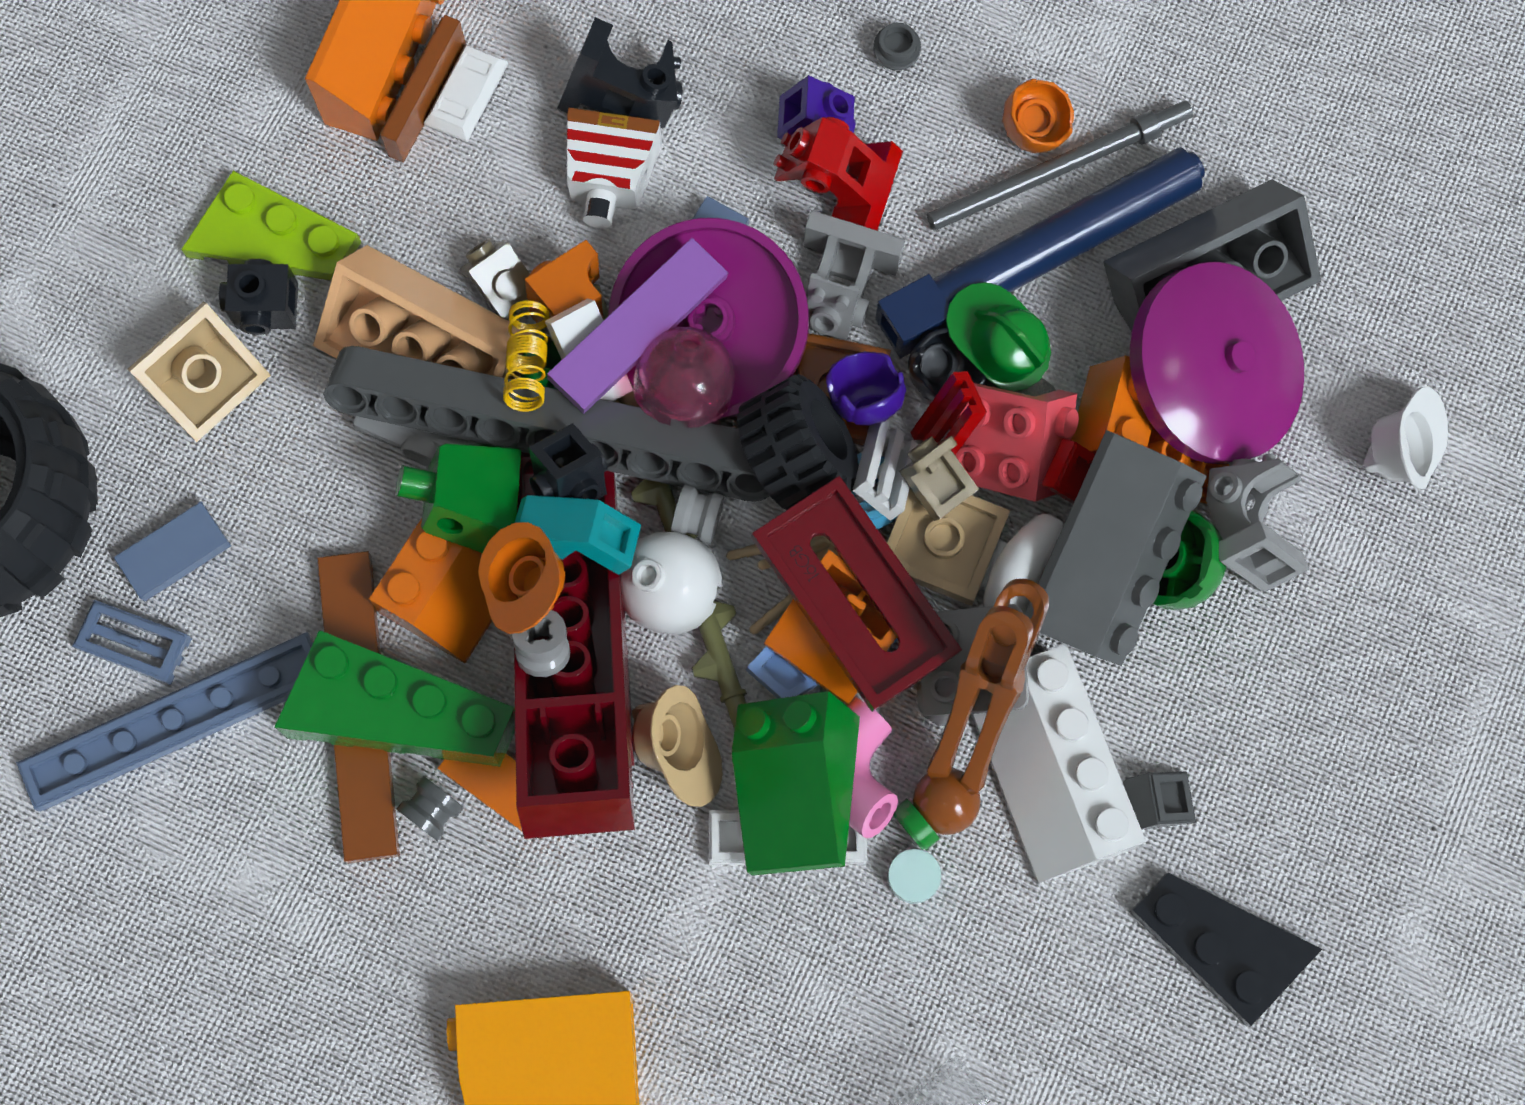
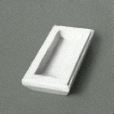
M465 44L427 115L424 125L468 142L508 65V61Z

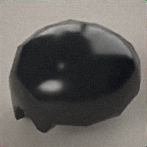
M947 327L924 333L910 352L908 369L911 382L927 400L933 401L953 372L968 371L973 383L984 385L986 382L984 375L953 343L949 337Z

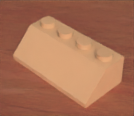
M366 245L336 263L313 346L336 359L339 351L344 347L359 346L505 378L508 373L506 369L507 341L511 337L508 333L510 321ZM512 325L513 334L521 331ZM525 332V333H521V334H519V335H534V334H532V333H530V332ZM513 372L516 376L520 377L519 372ZM510 374V376H509L508 379L513 380V379H516V378H514V377Z

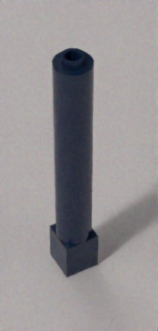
M1178 147L933 279L928 274L879 300L875 320L898 357L902 359L910 354L918 339L924 333L947 327L948 306L955 295L971 284L983 282L999 285L1010 293L1200 191L1202 188V178L1205 176L1204 166L1194 152L1188 153L1185 149Z

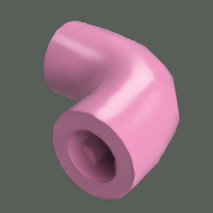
M854 697L849 705H846L860 716L849 826L863 837L872 838L887 826L898 804L897 795L880 784L871 775L870 771L872 756L892 732V728L878 712H871L865 702Z

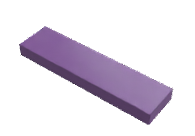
M691 238L547 373V379L575 407L585 414L726 280L728 272Z

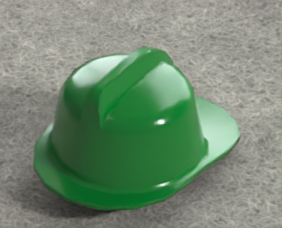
M986 282L971 284L955 295L948 306L946 318L949 337L958 350L984 377L996 387L1009 391L1028 389L1040 381L1048 369L1051 357L1050 341L1042 321L1031 313L1013 294L999 285Z

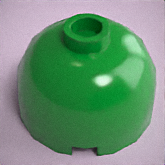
M1193 510L1181 533L1179 549L1169 560L1159 582V593L1152 604L1153 606L1167 610L1193 608L1211 597L1222 583L1227 567L1219 559V541L1223 539L1215 526Z

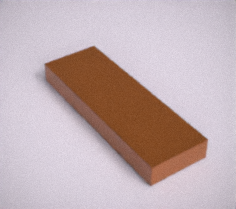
M447 15L441 18L380 132L390 158L402 163L405 162L424 126L427 115L466 44L461 23L457 19Z

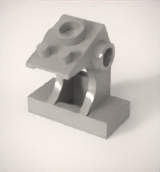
M811 210L805 226L804 247L824 254L817 274L811 273L810 280L804 279L802 282L808 300L809 329L847 341L852 326L862 328L870 304V300L863 298L872 270L875 269L896 276L902 260L905 239ZM830 275L853 281L855 285H850V287L828 281Z
M1264 454L1261 462L1251 459H1237L1230 462L1229 466L1210 469L1206 497L1214 524L1223 539L1219 541L1220 562L1263 592L1309 570L1303 552L1263 523V518L1268 512V503L1271 498L1284 489L1302 481L1299 474L1282 460L1276 459L1274 454ZM1255 499L1253 508L1246 511L1247 503Z

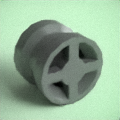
M422 776L416 784L417 792L410 800L402 801L396 810L438 842L444 834V824L450 817H457L464 807L429 779Z

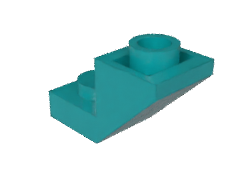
M527 495L521 499L515 523L529 522L540 527L549 538L553 550L561 560L574 551H578L618 575L631 568L641 524L600 500Z

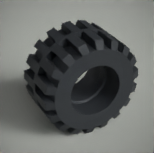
M800 374L793 375L740 405L737 423L742 448L747 461L761 486L782 509L788 510L838 476L842 478L850 491L853 490L859 468L854 442L843 418L833 408L831 400L810 379Z

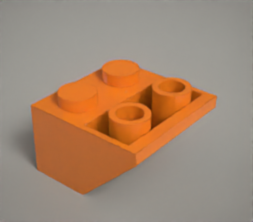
M828 550L821 563L879 646L884 651H888L897 637L844 561L831 550ZM793 599L763 645L821 687L831 692L843 703L849 705L857 694V690Z

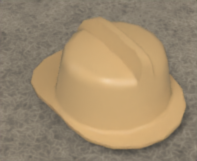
M673 685L665 689L657 701L640 704L632 710L634 720L633 747L638 759L648 768L663 773L669 787L679 800L688 806L702 807L712 802L719 792L723 776L722 758L696 695L686 686Z

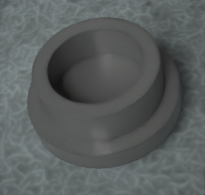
M898 22L892 23L884 27L876 35L873 47L874 55L882 66L891 70H904L914 65L918 60L921 51V41L917 33L909 25Z

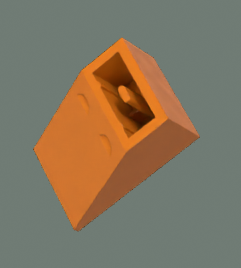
M1125 355L1089 367L1078 410V426L1071 441L1077 442L1096 454L1105 431L1108 430L1182 462L1207 476L1202 486V496L1200 502L1207 504L1206 497L1210 469L1226 467L1229 464H1210L1197 461L1182 454L1161 437L1148 420L1138 400L1132 380L1129 356Z

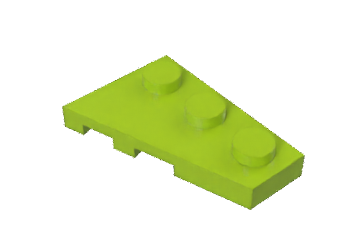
M232 171L181 250L187 258L204 260V257L227 260L229 264H244L249 259H263L273 264H288L294 275L332 281L336 263L354 253L359 247L361 240L357 233Z

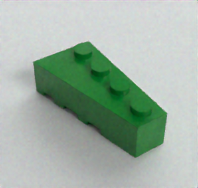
M319 630L274 728L287 739L329 742L332 745L359 746L381 749L385 752L427 755L438 759L500 767L515 734V707Z

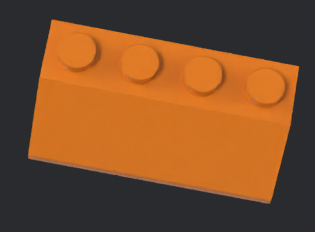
M339 0L305 77L325 125L378 141L380 132L397 102L396 97L401 86L406 85L414 70V56L419 44L424 45L430 36L432 28L431 16L436 4L441 5L445 0Z

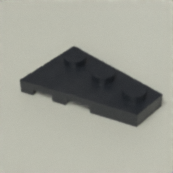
M1170 873L1165 874L1129 911L1246 1027L1252 1026L1322 950Z

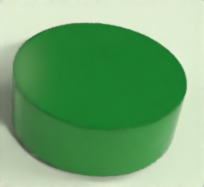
M907 798L897 806L894 817L921 850L925 849L927 851L940 840L936 832Z

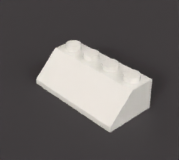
M1067 644L1029 657L1027 662L1028 704L1021 710H1012L990 761L1037 884L1132 851L1146 842ZM986 713L972 714L979 734Z

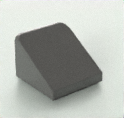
M1187 771L1148 772L1124 781V788L1141 830L1196 823Z

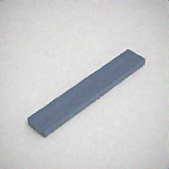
M308 632L303 633L16 762L34 810L42 812L287 701L314 641Z

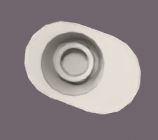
M1420 387L1412 394L1402 410L1375 422L1372 428L1371 445L1363 464L1367 472L1380 473L1385 480L1390 482H1411L1417 490L1427 487L1431 475L1442 459L1448 437L1445 407L1439 394L1431 387Z

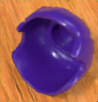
M864 351L847 355L834 363L826 376L832 406L848 422L868 426L885 422L903 406L906 393L903 373L895 370L891 358L887 354Z

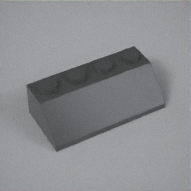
M1271 179L1103 261L1114 304L1130 331L1132 332L1135 318L1144 299L1161 280L1176 271L1199 263L1222 262L1241 267L1265 282L1281 301L1321 282L1304 195Z
M1106 430L1038 583L1049 597V608L1040 633L1092 656L1122 666L1126 656L1136 645L1138 629L1148 607L1154 603L1158 596L1159 582L1169 560L1179 549L1181 533L1191 511L1200 502L1202 486L1207 476L1182 462ZM1030 602L1025 615L1032 618L1034 609Z

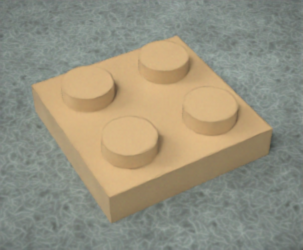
M910 488L905 510L898 515L887 544L916 584L972 606L1010 510L971 495L944 517L934 521Z

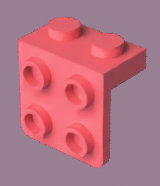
M974 383L987 413L955 455L977 487L1034 502L1055 495L1054 492L1041 484L1062 439L1072 440V436L1076 432L1079 421L1078 412L1075 409L1077 393L1059 389L1034 397ZM969 403L965 406V408H964L963 411L960 413V415H962V413H963L964 410L967 408V406L969 405Z

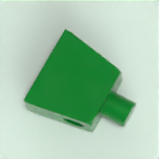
M442 444L438 446L428 470L401 466L395 494L398 497L424 502L421 527L426 533L483 553L488 541L500 529L515 523L518 506L521 450Z

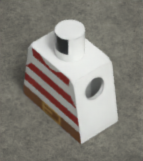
M568 108L567 183L570 199L586 203L583 221L587 225L596 228H609L612 225L615 207L631 210L639 207L661 149L660 121Z

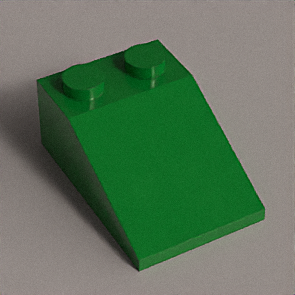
M829 691L738 704L732 745V761L746 870L752 876L845 867L860 716Z

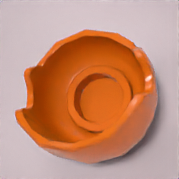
M1032 78L1017 86L1005 101L1002 123L1007 137L1021 150L1030 153L1051 151L1067 140L1073 132L1074 110L1068 94L1054 82Z

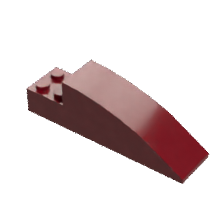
M521 452L517 513L522 498L527 495L535 496L529 482V478L534 476L530 454ZM606 471L604 472L607 495L598 500L618 511L615 472ZM574 551L562 559L566 575L564 588L552 611L557 612L563 618L567 630L570 658L566 666L558 673L548 677L532 676L525 673L519 667L514 646L516 808L524 839L635 830L632 766H635L632 741L633 727L626 617L622 603L620 575L578 551ZM541 636V637H537V638H535V639H533V640H541V639L547 640L549 637H547V636H545V637Z

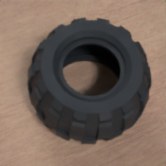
M0 363V455L16 461V472L12 489L0 510V617L22 610V602L34 595L40 597L48 595L65 579L60 573L73 556L81 558L92 533V528L88 522L89 512L96 511V505H98L95 467L87 459V456L90 454L88 443L74 417L42 384L25 377L17 368Z

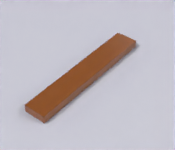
M369 551L319 557L318 569L324 632L381 654L377 610L369 600L375 590L371 554ZM334 745L344 862L350 864L400 857L390 752L359 746Z

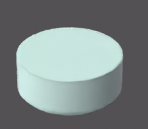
M909 849L901 852L894 858L888 869L887 880L890 890L898 899L906 903L918 904L927 901L936 893L941 883V869L937 860L928 852L920 849Z

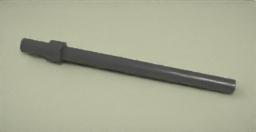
M1184 100L1157 113L1149 110L1131 118L1130 124L927 213L928 222L931 228L936 231L1136 142L1143 145L1161 137V131L1193 117L1191 105L1187 100Z

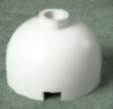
M654 532L639 538L631 568L620 574L623 609L633 621L653 632L680 635L698 628L712 615L716 603L713 602L717 595V586L721 587L722 582L717 558L703 542L678 532Z

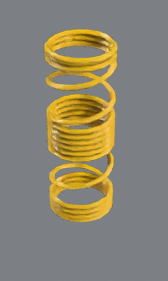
M531 300L517 302L509 310L510 323L508 325V333L511 337L507 341L506 369L508 373L504 378L503 401L513 410L520 412H529L540 408L544 403L545 388L538 381L546 377V372L543 369L547 362L546 343L548 337L541 330L547 327L545 321L549 319V311L541 303ZM524 307L537 308L545 314L525 312L515 317L513 316L516 310ZM524 315H538L543 317L544 320L535 324H525L517 319ZM512 325L521 331L513 334ZM525 332H535L541 334L544 337V340L534 335L519 334ZM529 352L536 354V356H522L518 353ZM541 371L542 376L539 379L521 378L513 372L534 374ZM510 374L516 378L508 382ZM529 389L538 393L539 396L524 397L514 393L513 390ZM509 392H510L512 395H514V396H516V397H518V398H520V399H523V400H536V401H532V402H520V401H517V400L512 399V398L509 396Z

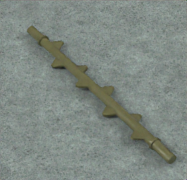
M593 284V286L598 290L602 297V310L604 321L608 317V308L603 297L600 285ZM632 384L633 391L613 401L643 408L637 390ZM644 479L631 492L633 502L655 506L664 531L671 532L677 504L670 484ZM686 533V534H685V535H688V536H690V537H692V538H694V539L697 537V535H694V534H690V533ZM714 601L713 603H716L712 615L698 627L707 652L692 667V673L696 678L718 682L722 694L720 701L725 703L735 730L738 704L746 703L744 696L747 695V692L741 688L721 630L736 615L734 605Z

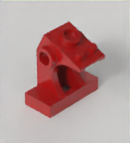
M821 117L804 128H798L792 135L785 133L781 139V144L785 146L783 154H778L773 163L774 166L778 167L774 180H801V184L813 192L827 193L830 191L837 197L832 217L878 231L903 151L893 141L865 144L849 130L850 128L847 123L834 117Z

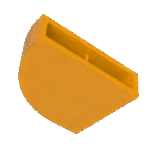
M630 991L455 1005L456 1018L447 1019L449 1051H457L459 1082L465 1105H640L633 994Z

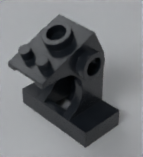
M595 17L557 109L568 113V108L578 109L581 103L603 113L660 121V128H665L673 110L680 108L683 94L682 83L677 81L675 76V69H680L681 58L673 55L672 42L667 41L657 64L647 65L644 69H636L617 60L607 41L613 25Z

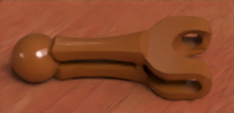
M1014 579L1008 582L997 597L994 607L988 611L979 624L967 660L960 667L957 690L941 739L929 761L927 774L919 780L914 790L913 806L938 834L952 835L964 831L975 821L979 813L981 803L979 791L985 785L989 764L1001 731L1013 706L1023 692L1025 683L1024 668L1034 648L1049 608L1048 594L1039 584L1032 580ZM1015 596H1025L1032 603L1034 609L1032 618L1016 609L1010 608V599ZM985 689L992 693L991 700L974 751L963 772L953 768L958 746L981 690Z

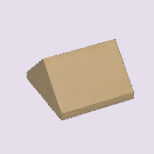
M202 302L127 369L143 389L196 442L271 376L206 302Z

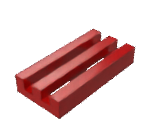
M968 371L953 372L911 430L910 433L913 440L924 441L932 436L936 442H939L946 432L951 429L944 439L950 436L953 437L957 445L951 451L954 455L957 454L987 413ZM969 403V405H968L967 408L964 410V412L962 413V415H960V413L963 411V409L965 408V406Z

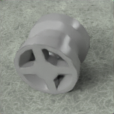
M685 484L678 499L671 532L694 534L698 536L701 542L711 544L721 516L724 495L715 492L709 496L698 493L694 486Z
M550 610L536 626L522 633L511 634L519 667L527 674L535 677H548L561 671L569 661L570 646L567 640L566 626L563 618L555 611ZM541 636H543V637H545V636L549 637L547 640H545V639L533 640V639H535V638H537V637H541Z

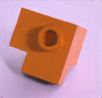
M584 240L555 260H547L540 263L525 278L527 299L544 305L549 311L550 319L589 298L595 300L603 318L602 297L593 286L600 279L598 253L587 240ZM529 307V312L545 315L541 310ZM530 315L536 323L544 320L543 317L538 315Z

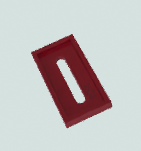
M840 476L752 532L751 539L871 712L889 702L962 651L959 644ZM824 536L832 542L834 549L876 609L881 612L883 619L897 637L899 646L895 651L887 652L879 646L812 550L810 541L813 537Z

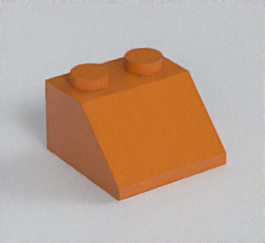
M421 518L369 600L379 614L465 664L492 623L478 574L482 553L426 533L421 527Z

